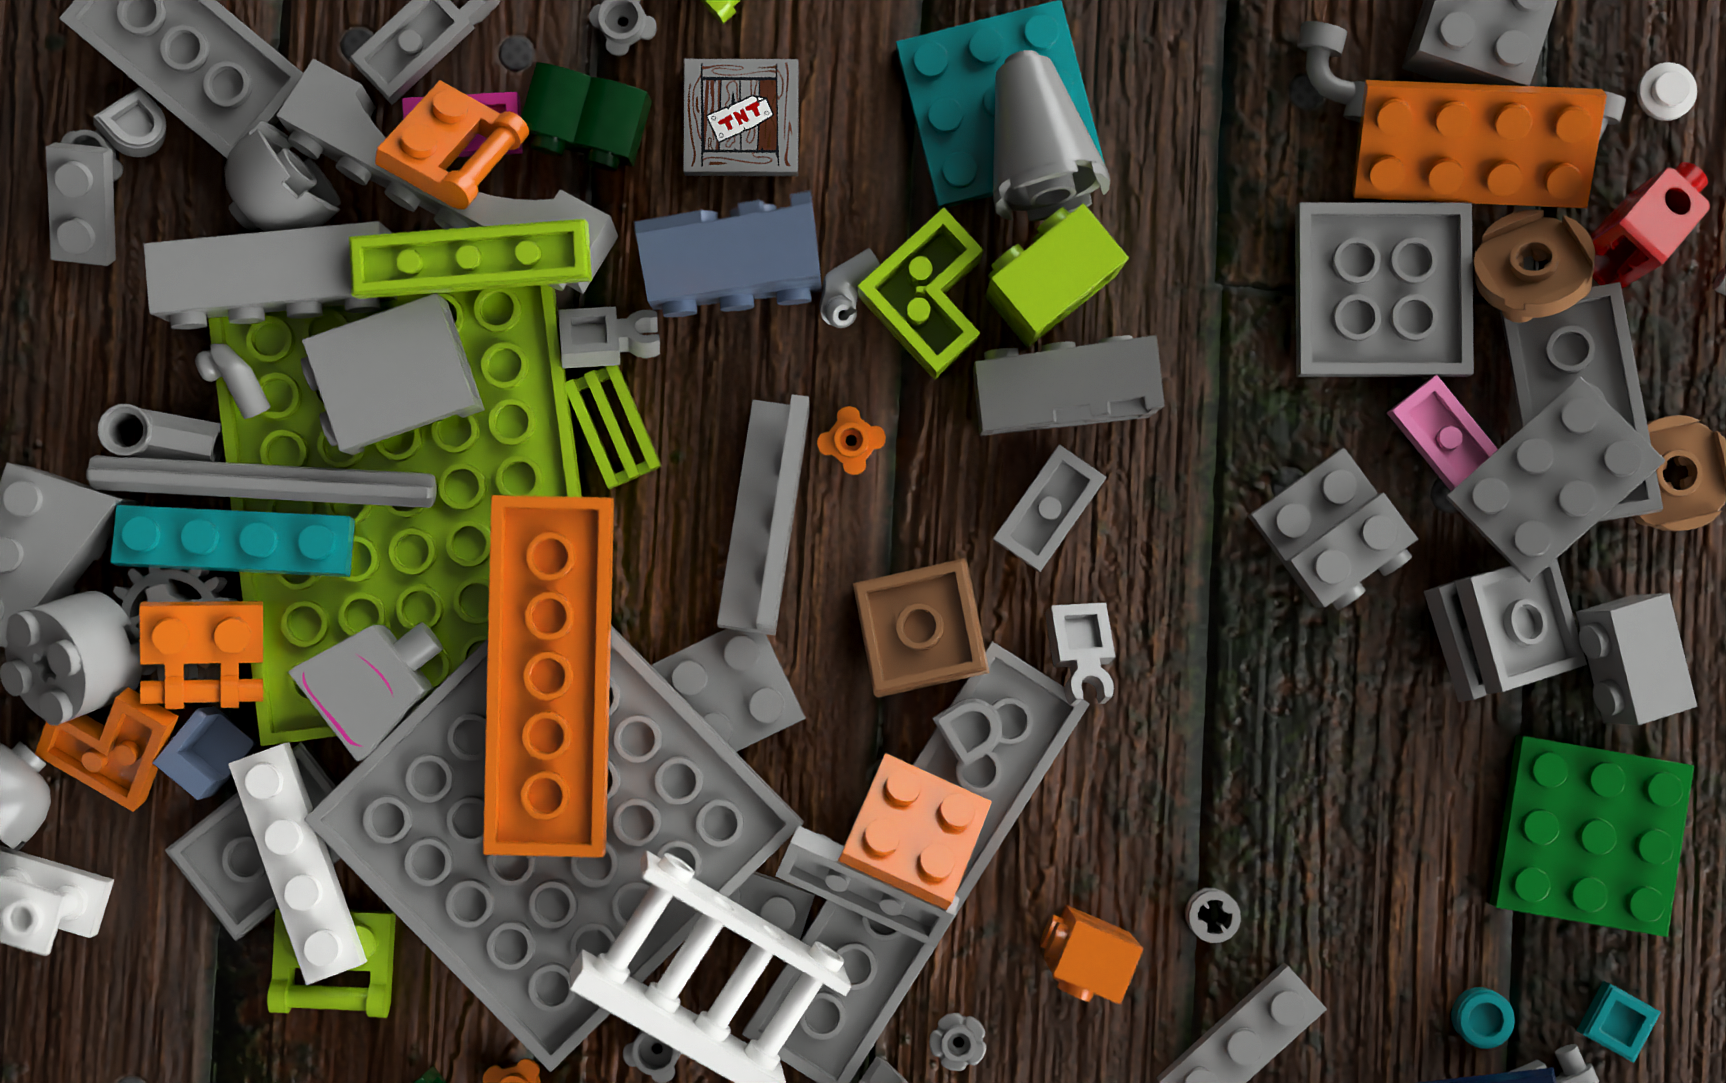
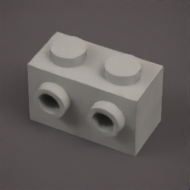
M1669 593L1631 595L1576 612L1580 627L1579 641L1583 652L1587 655L1594 683L1593 698L1601 712L1603 723L1641 725L1697 707Z

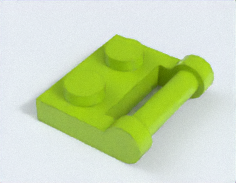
M279 907L276 908L272 979L267 997L268 1011L270 1013H289L291 1008L366 1011L368 1017L387 1018L391 1005L396 914L393 911L349 909L367 962L349 969V971H370L369 988L295 985V968H300L280 909Z

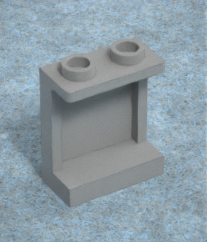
M437 293L302 340L307 353V357L301 358L304 376L313 391H320L326 409L325 412L320 413L323 432L330 445H338L339 450L344 453L355 455L364 452V446L457 414L464 418L485 410L449 304Z

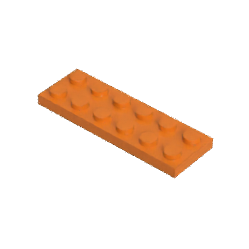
M491 495L483 855L604 857L606 854L614 498Z

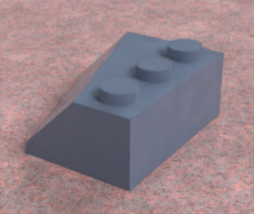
M811 191L790 194L791 207L777 209L775 205L764 204L763 201L756 200L738 203V207L729 211L730 217L718 219V214L715 211L699 210L634 222L647 300L652 309H663L664 317H684L697 314L698 305L720 303L721 311H741L754 308L755 299L777 297L778 305H798L810 302L812 293L822 292Z

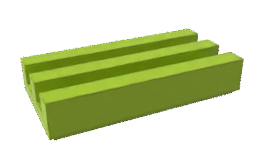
M619 365L605 366L597 371L592 370L585 373L581 378L571 379L566 382L567 395L608 489L617 487L662 467ZM609 379L613 383L646 460L637 465L601 385L602 382ZM588 388L591 390L625 469L618 473H615L581 394V391Z

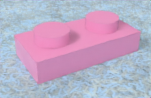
M1438 375L1430 377L1387 412L1450 491L1454 490L1498 450Z

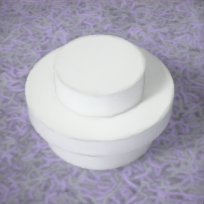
M1671 62L1657 64L1641 77L1637 88L1638 102L1642 110L1655 119L1662 121L1677 119L1686 114L1694 105L1697 97L1696 81L1693 75L1679 64Z

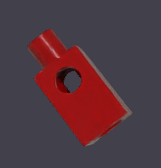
M1682 162L1675 169L1666 167L1633 190L1590 235L1595 248L1592 278L1600 286L1620 282L1621 289L1663 265L1710 209L1709 201L1701 194V191L1708 184L1706 174L1698 166L1689 162Z

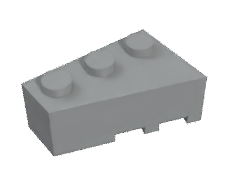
M1129 335L1099 339L1098 344L1076 347L1075 342H1057L1042 345V352L1019 355L1018 348L994 349L984 352L985 360L975 361L972 368L980 436L1143 419L1151 417L1165 406L1157 335L1133 338Z
M6 463L0 481L1 647L7 648L8 646L6 640L7 621L12 614L70 596L76 590L74 588L75 584L93 560H99L108 548L106 543L114 534L116 505L139 506L141 502L104 490H94L89 485L37 468Z

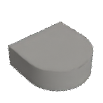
M141 87L133 90L93 116L94 126L117 151L131 157L149 156L158 151L165 141V116L159 106Z
M969 698L961 700L932 717L962 768L967 767L991 752L1001 738L1002 723L999 714L990 704L980 699Z

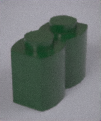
M536 62L521 118L529 128L527 138L531 139L530 148L556 157H562L564 149L586 154L584 158L585 163L599 169L616 172L619 164L634 167L652 101L647 91L608 79L591 77L568 68Z

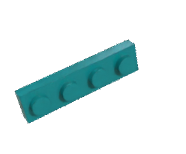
M116 505L111 563L117 566L350 577L355 520L351 516Z

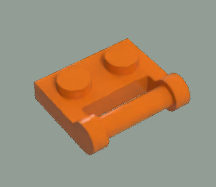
M439 80L378 146L375 164L455 209L463 210L477 197V186L507 151L519 148L529 135V128L519 115L509 111L500 114ZM477 134L487 138L460 170L446 171Z

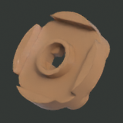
M1530 209L1514 212L1494 222L1483 234L1482 244L1477 249V252H1475L1474 257L1476 286L1483 298L1493 307L1502 310L1503 316L1512 322L1523 323L1531 320L1533 317H1546L1560 313L1585 298L1591 291L1595 262L1594 244L1585 228L1572 218L1563 215L1562 221L1555 218L1544 217V210ZM1532 256L1537 262L1548 261L1541 270L1530 271L1523 269L1525 257Z
M1683 415L1663 417L1647 423L1651 446L1666 460L1656 470L1663 510L1657 513L1631 516L1633 520L1643 526H1652L1662 531L1696 529L1715 520L1722 512L1719 510L1726 502V439L1718 431L1712 432L1706 425L1698 423L1700 420ZM1670 458L1674 459L1676 466H1686L1688 470V477L1680 480L1681 489L1679 490L1673 489L1671 482H1665L1663 477V470L1667 469V461Z

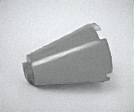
M1032 50L1020 51L1006 58L1005 64L995 74L993 201L996 213L1004 219L1013 220L1012 211H1027L1029 221L1046 220L1063 206L1071 213L1083 203L1086 206L1091 205L1090 193L1099 187L1103 195L1109 190L1110 178L1108 170L1052 60L1046 56L1038 55L1036 51Z

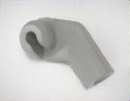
M867 248L825 275L819 308L822 318L827 324L836 328H845L855 321L857 317V286L880 266L879 261L870 248Z
M212 344L210 346L211 350L202 351L197 354L195 364L202 378L208 382H213L219 377H223L244 419L256 416L271 407L252 368L227 344Z

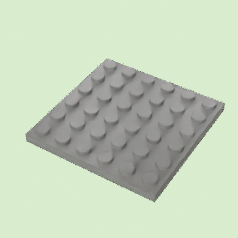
M612 625L606 854L604 857L483 855L488 639L303 819L550 1072L611 1013L570 989V968L582 949L596 957L600 953L607 954L647 893L652 883L642 878L640 859L646 850L660 859L665 853L679 858L694 870V879L728 898L795 832L797 826H802L804 822ZM673 896L627 966L630 971L629 976L642 983L687 939L703 913Z

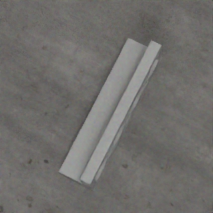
M792 394L790 405L760 400L752 401L717 622L720 628L776 635L810 414L809 397Z

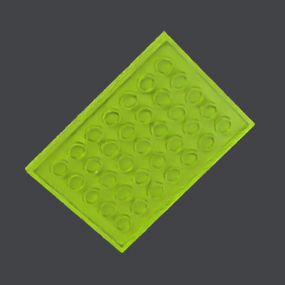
M549 285L437 293L449 304L485 410L464 418L457 414L364 446V452L355 455L340 451L338 445L331 446L323 432L320 413L325 412L326 409L320 391H313L304 376L301 358L307 357V353L302 340L435 293L397 296L395 301L380 302L381 310L368 313L345 312V305L322 307L323 315L314 318H288L287 311L265 313V321L252 324L229 323L228 316L208 318L211 345L227 344L252 368L271 406L256 416L244 419L223 377H219L216 380L225 460L227 463L430 473L435 476L437 484L435 503L430 508L230 497L233 511L351 516L355 520L350 577L239 572L243 601H263V663H251L252 679L263 678V701L255 702L261 746L337 736L288 672L295 666L373 625H385L397 640L420 622H423L432 630L441 642L443 650L421 666L420 670L432 684L434 692L488 639L491 495L582 497L570 401L566 389V370L562 367L559 316L554 288Z

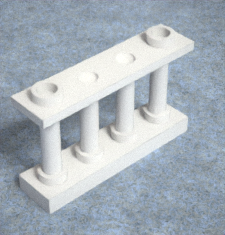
M0 846V942L41 955L50 954L57 929L87 938L98 935L114 879Z
M646 850L640 859L642 878L651 882L652 885L607 954L600 953L596 957L582 949L570 968V989L734 1083H786L782 1065L779 1062L778 1052L823 984L846 996L852 986L846 970L842 966L844 959L833 949L820 942H815L812 947L808 946L694 879V870L679 858L665 853L660 859ZM674 896L703 914L659 982H651L649 986H646L629 976L630 971L627 966ZM726 926L753 943L708 1012L701 1011L698 1016L679 1005L681 1000L678 995L722 927ZM775 955L803 972L758 1040L752 1039L747 1044L730 1034L731 1029L728 1024L772 956Z

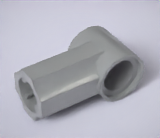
M118 404L109 408L101 416L98 423V436L102 445L109 452L119 456L221 462L223 459L224 443L221 423L142 409L131 404ZM139 418L143 425L141 440L136 445L127 447L122 439V430L129 420Z

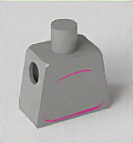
M420 622L399 640L396 639L385 625H373L295 666L288 673L355 760L360 761L372 753L433 692L432 684L420 670V667L441 652L443 646L432 630L423 622Z

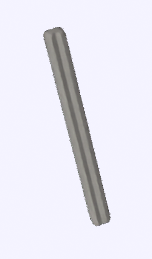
M98 455L90 458L86 472L87 480H89L92 489L423 508L432 507L437 495L435 476L430 473Z

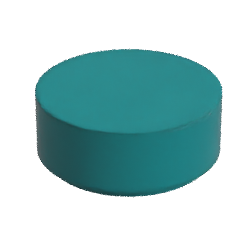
M1475 987L1464 991L1458 996L1452 1007L1451 1019L1455 1031L1462 1039L1475 1047L1482 1049L1495 1048L1503 1044L1513 1031L1515 1017L1510 1003L1502 995L1489 988Z

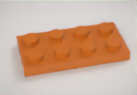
M1365 80L1352 184L1353 197L1357 199L1587 208L1607 95L1603 89Z

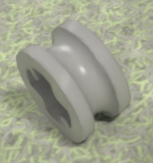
M1203 888L1195 892L1188 899L1185 907V920L1189 928L1200 939L1210 943H1221L1230 939L1237 932L1241 922L1240 909L1236 901L1217 888ZM1210 900H1218V907L1227 913V918L1223 925L1216 921L1218 927L1216 930H1207V923L1198 917V912L1202 905L1209 909L1207 902Z

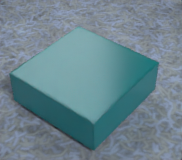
M1603 980L1576 1031L1634 1063L1661 1011Z

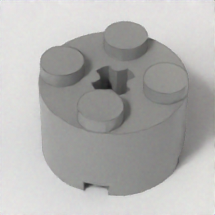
M98 591L73 594L12 614L9 617L6 634L8 646L5 648L7 662L3 663L0 668L1 682L9 694L13 696L20 695L30 709L44 718L47 723L59 725L113 704L115 697L128 687L135 691L142 675L139 642L130 645L123 627L130 625L131 622L125 611L112 598Z

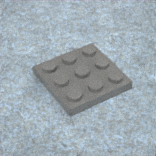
M1299 203L1295 207L1296 377H1432L1438 375V377H1468L1474 374L1472 203Z

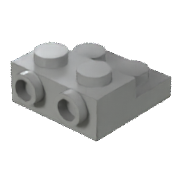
M1341 448L1248 515L1315 608H1324L1330 603L1337 610L1344 608L1366 591L1360 582L1378 569L1383 576H1386L1409 561L1412 555L1407 550V547L1418 540L1385 493H1377L1345 448Z

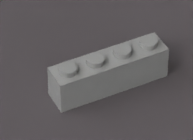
M379 221L144 243L149 313L170 322L173 329H198L207 326V318L228 316L229 323L252 324L265 321V313L287 311L288 318L302 319L322 316V307L345 305V312L348 313L381 310L380 302L395 301L397 296L361 299L352 296L349 236L389 234L392 232Z

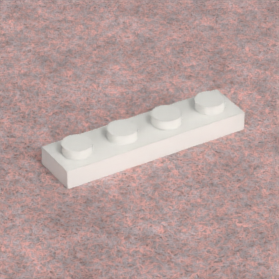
M290 742L228 763L306 985L358 967L367 962L326 843L303 820L313 810Z

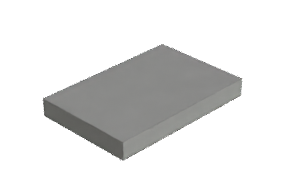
M303 741L292 750L312 807L315 809L340 783L307 741ZM238 792L165 849L166 853L235 941L246 935L279 907ZM326 843L334 865L341 857Z

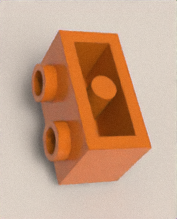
M1065 905L1061 917L1054 914L1051 915L1040 941V947L1045 949L1043 958L1053 974L1052 978L1059 982L1057 987L1076 998L1088 1002L1091 1001L1093 994H1097L1121 1004L1144 949L1129 931L1068 905Z

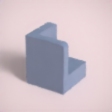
M216 706L198 708L158 755L153 764L195 799L199 800L215 796L232 776L228 763L247 757L255 748L257 742Z

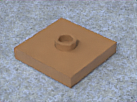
M965 558L853 583L873 692L876 697L990 673L968 563Z

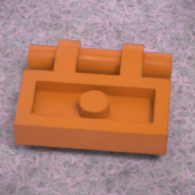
M263 601L140 603V665L165 664V680L140 681V704L165 703V709H184V703L221 702V708H239V702L263 701V678L239 679V663H263ZM220 663L221 679L184 680V664Z

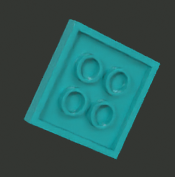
M1061 0L896 41V51L938 210L943 207L948 208L993 196L995 74L1005 64L1006 58L1016 52L1032 50L1036 51L1038 55L1046 56L1052 60L1104 162Z

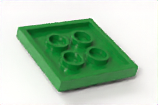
M1516 735L1489 905L1501 909L1668 937L1694 765Z

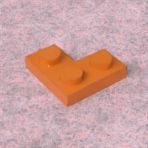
M128 687L115 697L105 725L86 714L59 725H51L45 722L35 754L134 812L147 799L158 771V767L153 762L168 745L179 716L158 704H140V693Z

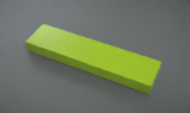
M586 219L349 236L352 296L357 299L592 281L589 226Z

